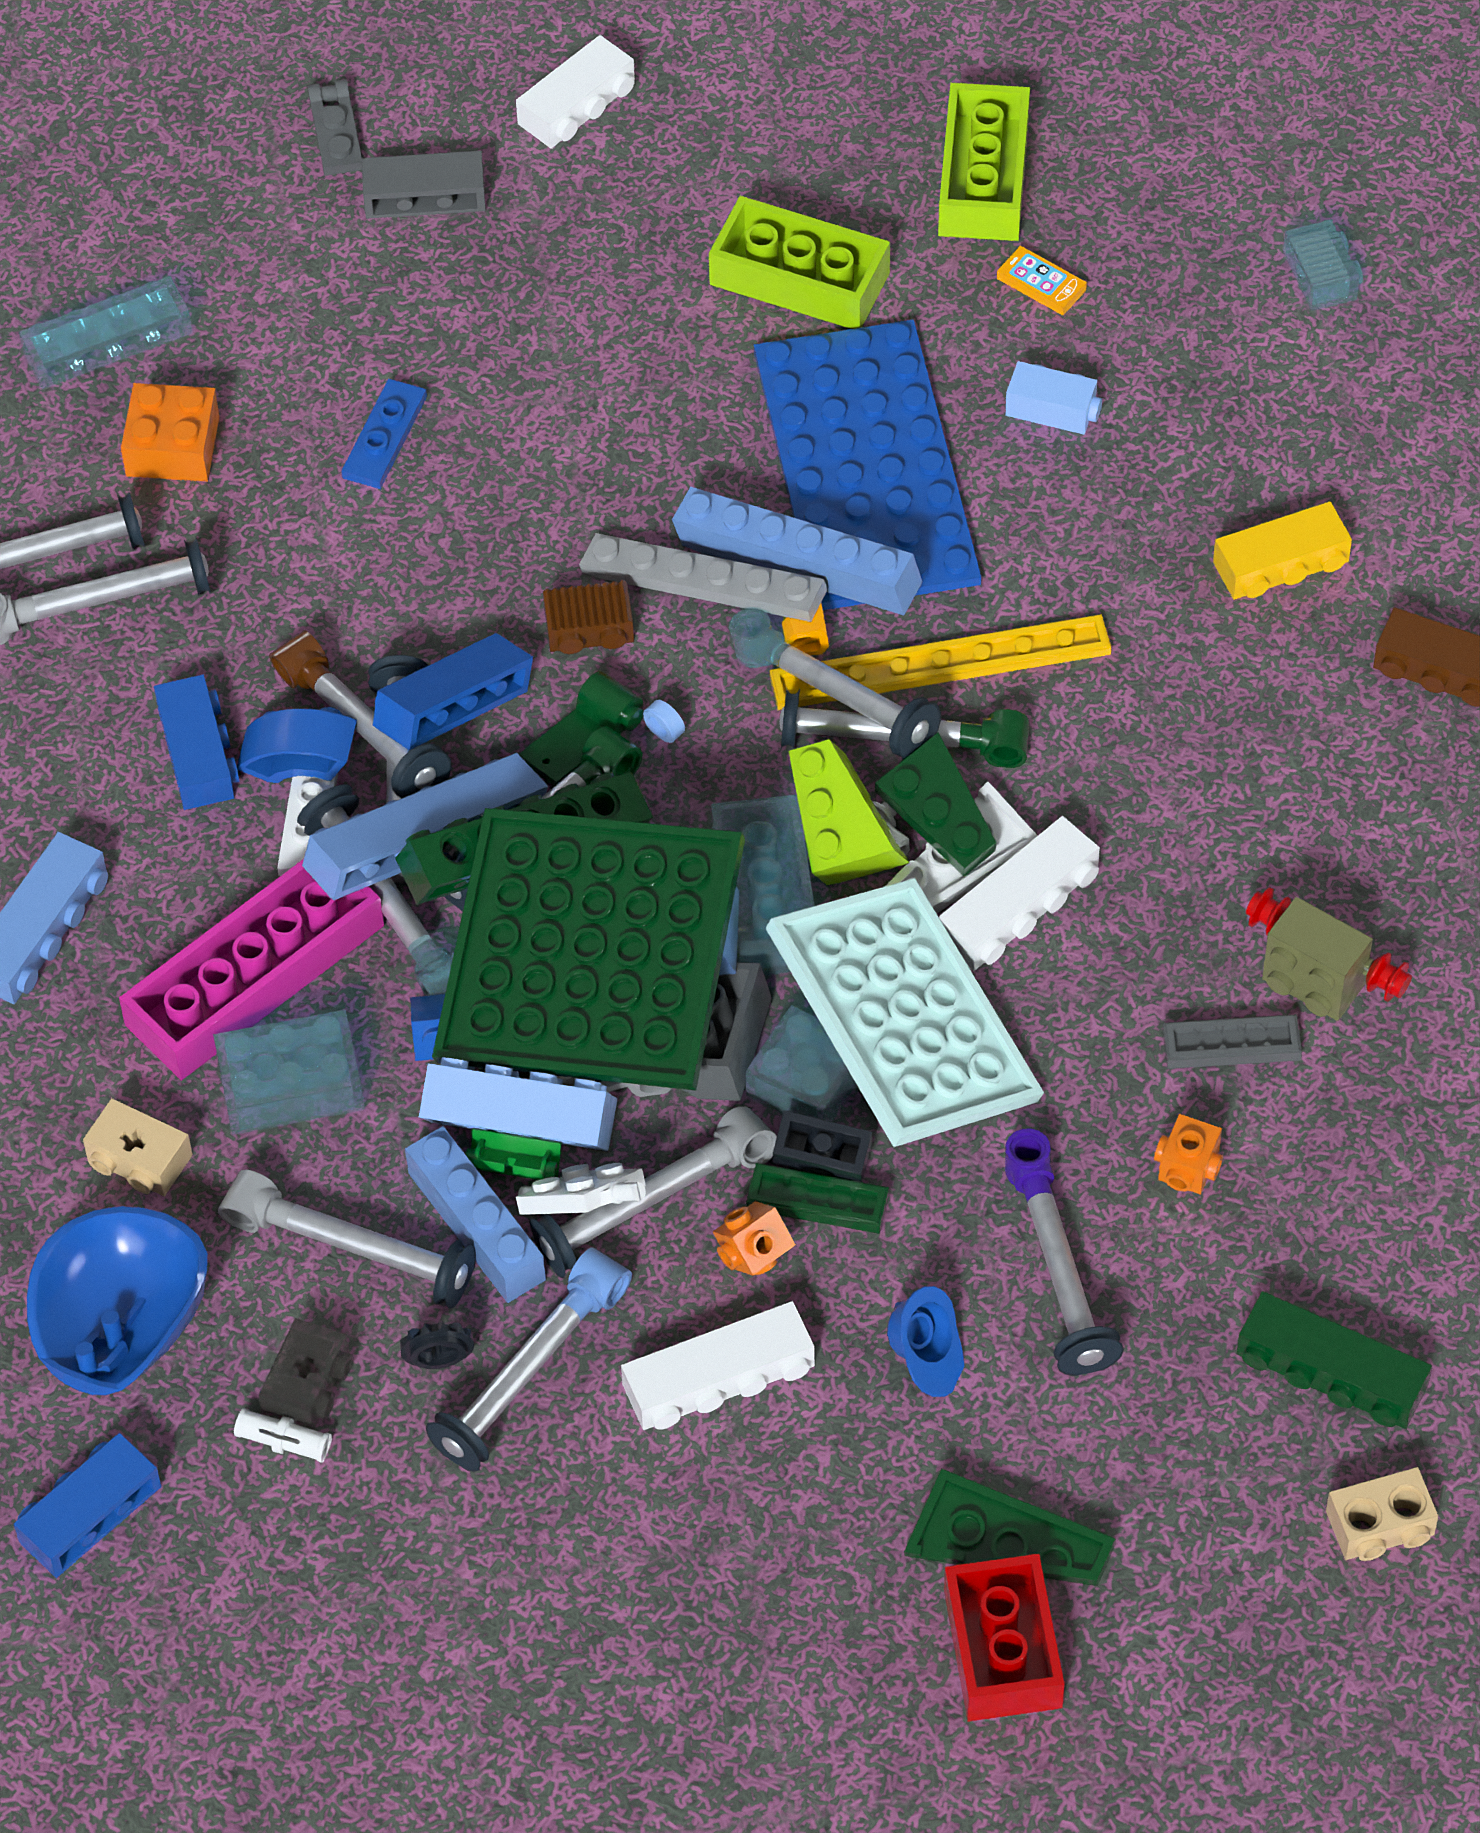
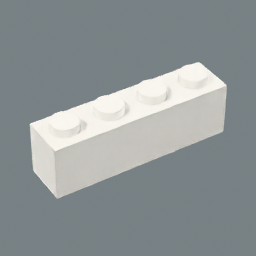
M1063 816L939 916L940 921L971 970L975 971L983 963L990 965L997 961L1003 954L1006 944L1016 936L1019 939L1026 937L1035 927L1039 917L1047 911L1054 913L1059 910L1073 889L1078 885L1081 888L1088 886L1097 876L1100 847Z
M792 1301L622 1364V1385L642 1429L646 1430L654 1426L656 1429H666L676 1424L681 1416L696 1410L700 1413H708L719 1408L724 1400L739 1394L743 1397L754 1396L763 1391L768 1383L782 1378L786 1381L801 1378L809 1371V1368L815 1366L814 1344Z

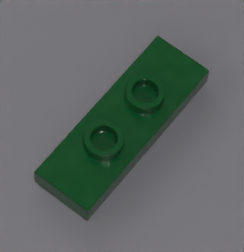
M756 1163L746 1200V1207L753 1202H759L775 1207L780 1216L880 1234L889 1197V1187Z

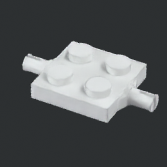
M612 1163L600 1166L595 1170H589L588 1164H580L563 1169V1176L560 1178H545L533 1182L532 1186L521 1187L516 1200L519 1214L584 1213L609 1203L620 1204L623 1201L639 1202L645 1197L646 1184L642 1168L623 1169L622 1163Z

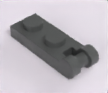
M346 79L335 80V85L320 87L319 83L307 85L324 176L362 170V156ZM338 100V105L323 107L324 102Z

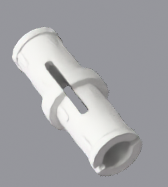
M247 1408L241 1409L234 1428V1436L272 1446L273 1452L283 1454L284 1450L316 1459L318 1462H324L332 1442V1434L294 1424V1419L283 1416L279 1420L250 1411Z

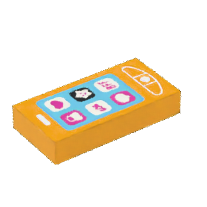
M1021 245L997 270L998 280L1061 315H1064L1086 291L1087 287L1086 281Z

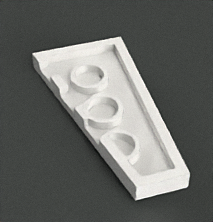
M987 782L978 791V796L974 801L996 841V851L967 875L962 876L941 854L927 843L926 850L915 861L910 860L909 864H906L886 886L915 878L937 914L961 899L1038 835L997 790Z

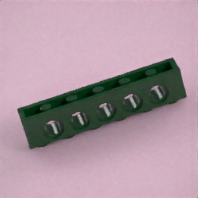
M613 772L605 773L592 780L590 785L579 788L576 783L570 784L556 791L554 796L542 799L541 795H534L520 802L516 808L509 809L511 811L649 823L653 818L632 772L615 776ZM499 806V807L493 808V809L505 810L504 806ZM592 807L596 808L600 814L596 813ZM481 815L480 819L468 822L467 818L457 819L447 824L443 830L432 834L429 829L421 830L405 840L406 845L395 857V860L417 905L468 889L483 815ZM443 852L449 854L455 862L449 860Z

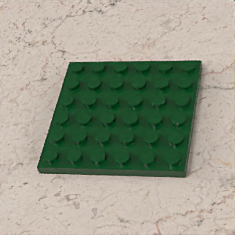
M485 808L432 1058L436 1063H441L442 1057L467 1061L470 1067L486 1068V1064L511 1068L517 1072H539L563 1077L696 1091L745 844L743 833Z

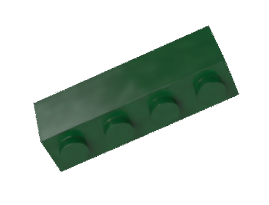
M1264 1291L1261 1292L1239 1333L1236 1355L1242 1357L1248 1366L1256 1370L1264 1371L1268 1368L1284 1375L1285 1379L1294 1387L1299 1389H1309L1311 1387L1327 1394L1329 1400L1342 1408L1354 1406L1370 1413L1371 1418L1380 1425L1386 1427L1397 1425L1404 1429H1407L1429 1385L1433 1366Z

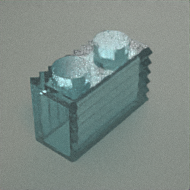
M1332 219L1285 230L1283 253L1311 311L1357 300L1359 284L1363 283V273L1357 260L1351 261L1350 255H1348L1349 248L1346 235L1342 230L1336 231Z

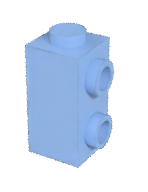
M1018 361L1006 392L1005 416L1085 435L1089 421L1097 422L1102 407V398L1096 397L1097 380L1080 374H1070L1049 369L1042 365H1032Z

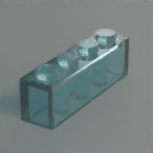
M171 276L157 281L148 282L144 286L125 293L111 296L106 300L82 309L73 310L68 314L47 322L35 324L28 329L20 331L19 335L23 355L42 390L192 334L189 309Z

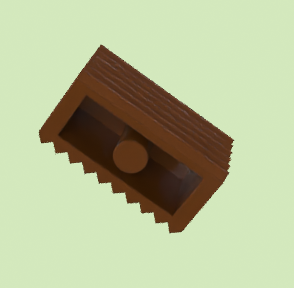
M621 580L619 583L616 581L612 583L604 582L602 585L596 583L595 585L562 587L561 589L554 588L552 590L545 589L543 591L550 652L560 651L564 654H574L583 648L598 646L606 649H617L625 643L634 642L633 620L626 581Z

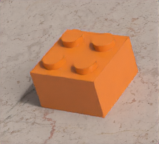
M133 383L121 444L126 477L208 482L220 417L215 388Z

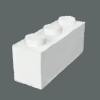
M599 35L516 99L518 125L549 148H553L562 140H570L577 132L578 127L590 118H598L605 110L606 105L617 97H625L631 91L635 84L634 59Z

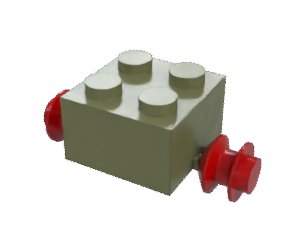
M1271 887L1266 889L1264 893L1257 891L1251 898L1246 909V914L1250 916L1249 926L1254 927L1259 922L1265 924L1266 936H1268L1262 979L1267 982L1268 986L1275 993L1283 996L1290 994L1303 1001L1308 1010L1320 1017L1328 1015L1339 1021L1365 984L1368 992H1372L1377 987L1384 990V1001L1389 1002L1394 996L1401 998L1407 990L1412 979V975L1407 973L1409 963L1404 962L1399 967L1391 964L1392 954L1389 952L1377 957L1375 960L1370 958L1373 938L1298 897H1295L1292 902L1289 897H1285L1278 902L1273 899L1274 889Z

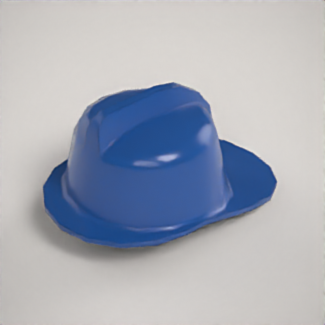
M923 1286L914 1291L907 1300L895 1303L894 1311L891 1313L888 1321L887 1337L894 1352L906 1360L911 1378L917 1387L931 1397H945L953 1392L964 1368L963 1350L952 1301L943 1290L936 1286Z

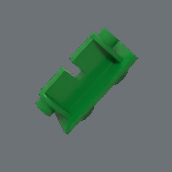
M473 1128L471 1148L467 1149L466 1156L478 1172L481 1170L541 1180L559 1176L562 1142Z

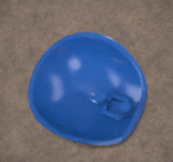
M125 1206L94 1210L69 1221L53 1233L36 1256L30 1272L27 1291V1322L31 1341L39 1359L52 1375L77 1391L105 1396L122 1391L153 1366L179 1338L194 1317L204 1296L208 1253L199 1235L185 1223L166 1213L146 1208Z

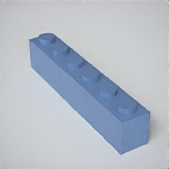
M694 487L689 488L672 518L682 546L712 557L824 579L827 588L826 592L900 615H905L922 584V579L912 553Z
M518 753L500 760L494 759L485 766L467 773H459L450 780L432 787H424L415 794L400 800L389 801L384 806L365 814H356L349 820L330 828L317 830L309 837L302 866L332 900H336L402 873L395 857L405 847V840L412 834L425 829H429L432 834L443 830L447 824L460 818H467L468 822L480 819L481 815L484 814L485 808L493 809L499 806H504L505 810L516 808L520 802L531 796L541 795L543 797L548 786Z

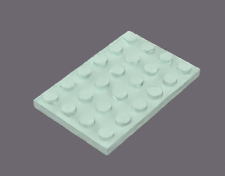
M915 878L774 917L769 921L765 929L893 1147L1034 1104L1044 1094Z

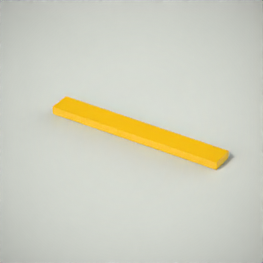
M1102 614L821 662L879 694L1111 655V645ZM781 668L769 670L778 710H782L785 705L786 688L791 694H796L800 688L799 707L837 701Z

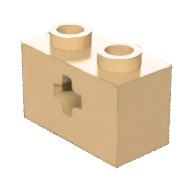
M112 1098L83 1139L88 1162L96 1171L107 1176L114 1172L126 1178L127 1182L135 1190L144 1194H149L150 1191L165 1196L193 1155L188 1134Z

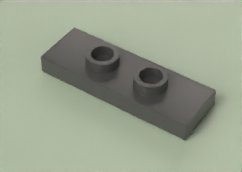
M1296 1014L1163 1023L1162 1032L1167 1069L1301 1060L1302 1050Z

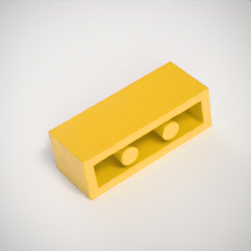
M1330 501L1215 539L1213 563L1233 600L1244 596L1255 598L1264 594L1268 588L1283 583L1295 585L1305 579L1307 575L1322 570L1334 572L1340 569L1346 562H1349L1352 538Z

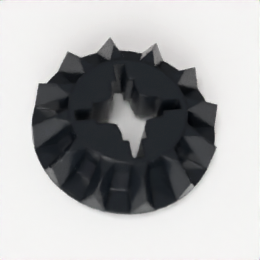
M443 1321L433 1325L424 1323L423 1328H412L408 1331V1335L400 1340L401 1357L407 1363L425 1369H441L455 1365L468 1357L474 1350L472 1332L470 1329L462 1328L461 1324L457 1322L449 1325Z

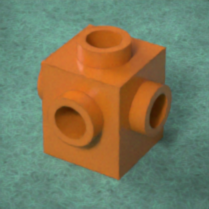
M1179 1114L1170 1136L1162 1135L1155 1151L1154 1161L1160 1162L1158 1180L1167 1183L1168 1186L1175 1190L1191 1191L1201 1195L1207 1179L1215 1181L1222 1164L1223 1155L1218 1154L1222 1128Z
M753 1202L748 1207H740L733 1210L724 1218L725 1223L713 1231L720 1245L717 1248V1252L723 1263L731 1270L735 1269L750 1275H760L769 1271L777 1264L776 1259L796 1245L776 1208L759 1202Z

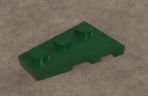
M939 732L875 782V792L962 876L967 875L996 851V841Z

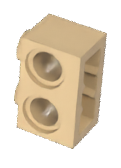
M1418 1467L1329 1492L1326 1507L1327 1516L1345 1560L1359 1557L1361 1561L1373 1560L1384 1554L1387 1548L1401 1544L1405 1548L1421 1546L1435 1534L1438 1520L1437 1511ZM1407 1508L1416 1515L1405 1517L1398 1514L1395 1510ZM1364 1521L1371 1528L1358 1529L1351 1522Z

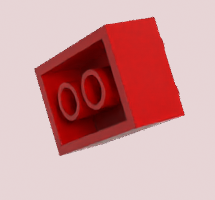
M1033 1554L945 1567L944 1595L967 1721L1063 1708L1065 1684L1040 1555Z

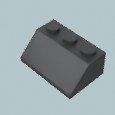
M737 962L736 974H723L718 977L697 1090L682 1089L697 1099L741 1101L771 1002L770 991L760 963Z

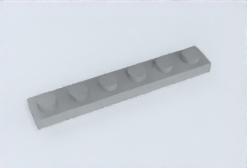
M598 533L593 537L579 564L582 573L600 579L616 582L624 580L627 584L808 622L812 621L827 591L824 579Z

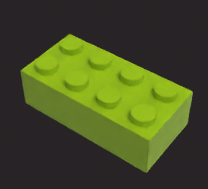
M950 83L939 200L938 236L1019 241L1030 87Z
M739 196L709 252L710 285L850 329L862 328L890 274V241L744 196Z

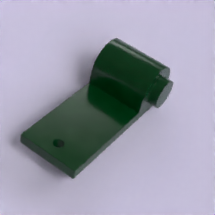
M602 670L597 671L582 685L578 693L576 709L519 753V756L535 773L553 786H556L581 765L582 750L587 739L595 730L603 726H608L619 734L625 730H634L644 716V710L642 709L643 699Z

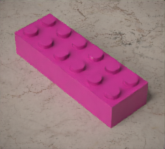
M302 859L120 996L119 1001L125 1026L182 1081L384 927L380 897L368 886L332 900L302 866L304 859Z

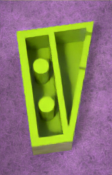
M828 739L789 751L812 874L826 885L909 864L907 857L893 838L887 823L873 804L871 796L847 755L838 746Z

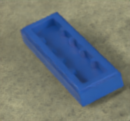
M388 378L341 470L343 479L378 489L382 488L427 398L426 389Z

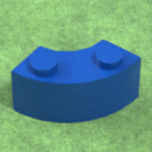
M324 707L320 710L287 709L268 711L246 728L237 770L273 783H279L283 779L296 776L316 777L331 782L347 763L357 720L344 716L339 710L331 707Z

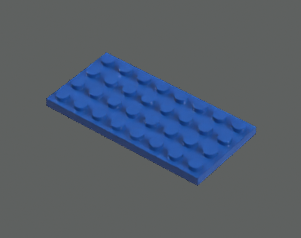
M914 319L754 344V356L793 518L912 553L922 579V584L916 595L981 585L978 562ZM829 592L825 593L821 601L823 610L865 604Z

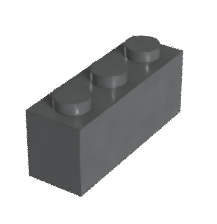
M482 151L362 158L363 198L366 219L486 211Z

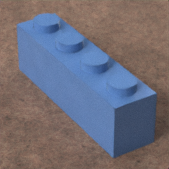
M57 832L1 910V999L15 1004L22 993L28 994L32 991L38 979V971L46 960L51 961L57 956L65 932L69 927L75 928L81 922L87 901L92 894L99 895L103 891L108 880V872L102 851Z
M444 1126L405 1148L409 1175L453 1233L461 1240L463 1246L467 1247L473 1244L475 1247L476 1263L507 1303L546 1280L542 1253Z

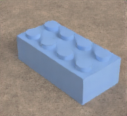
M442 1057L441 1065L428 1063L419 1118L431 1123L454 1127L493 1130L501 1133L559 1141L566 1145L608 1151L617 1098L607 1093V1086L601 1085L602 1083L575 1079L573 1087L563 1085V1079L557 1078L555 1075L539 1072H530L529 1079L519 1078V1072L513 1071L511 1068L486 1064L485 1072L475 1071V1067L468 1066L469 1062L445 1057Z

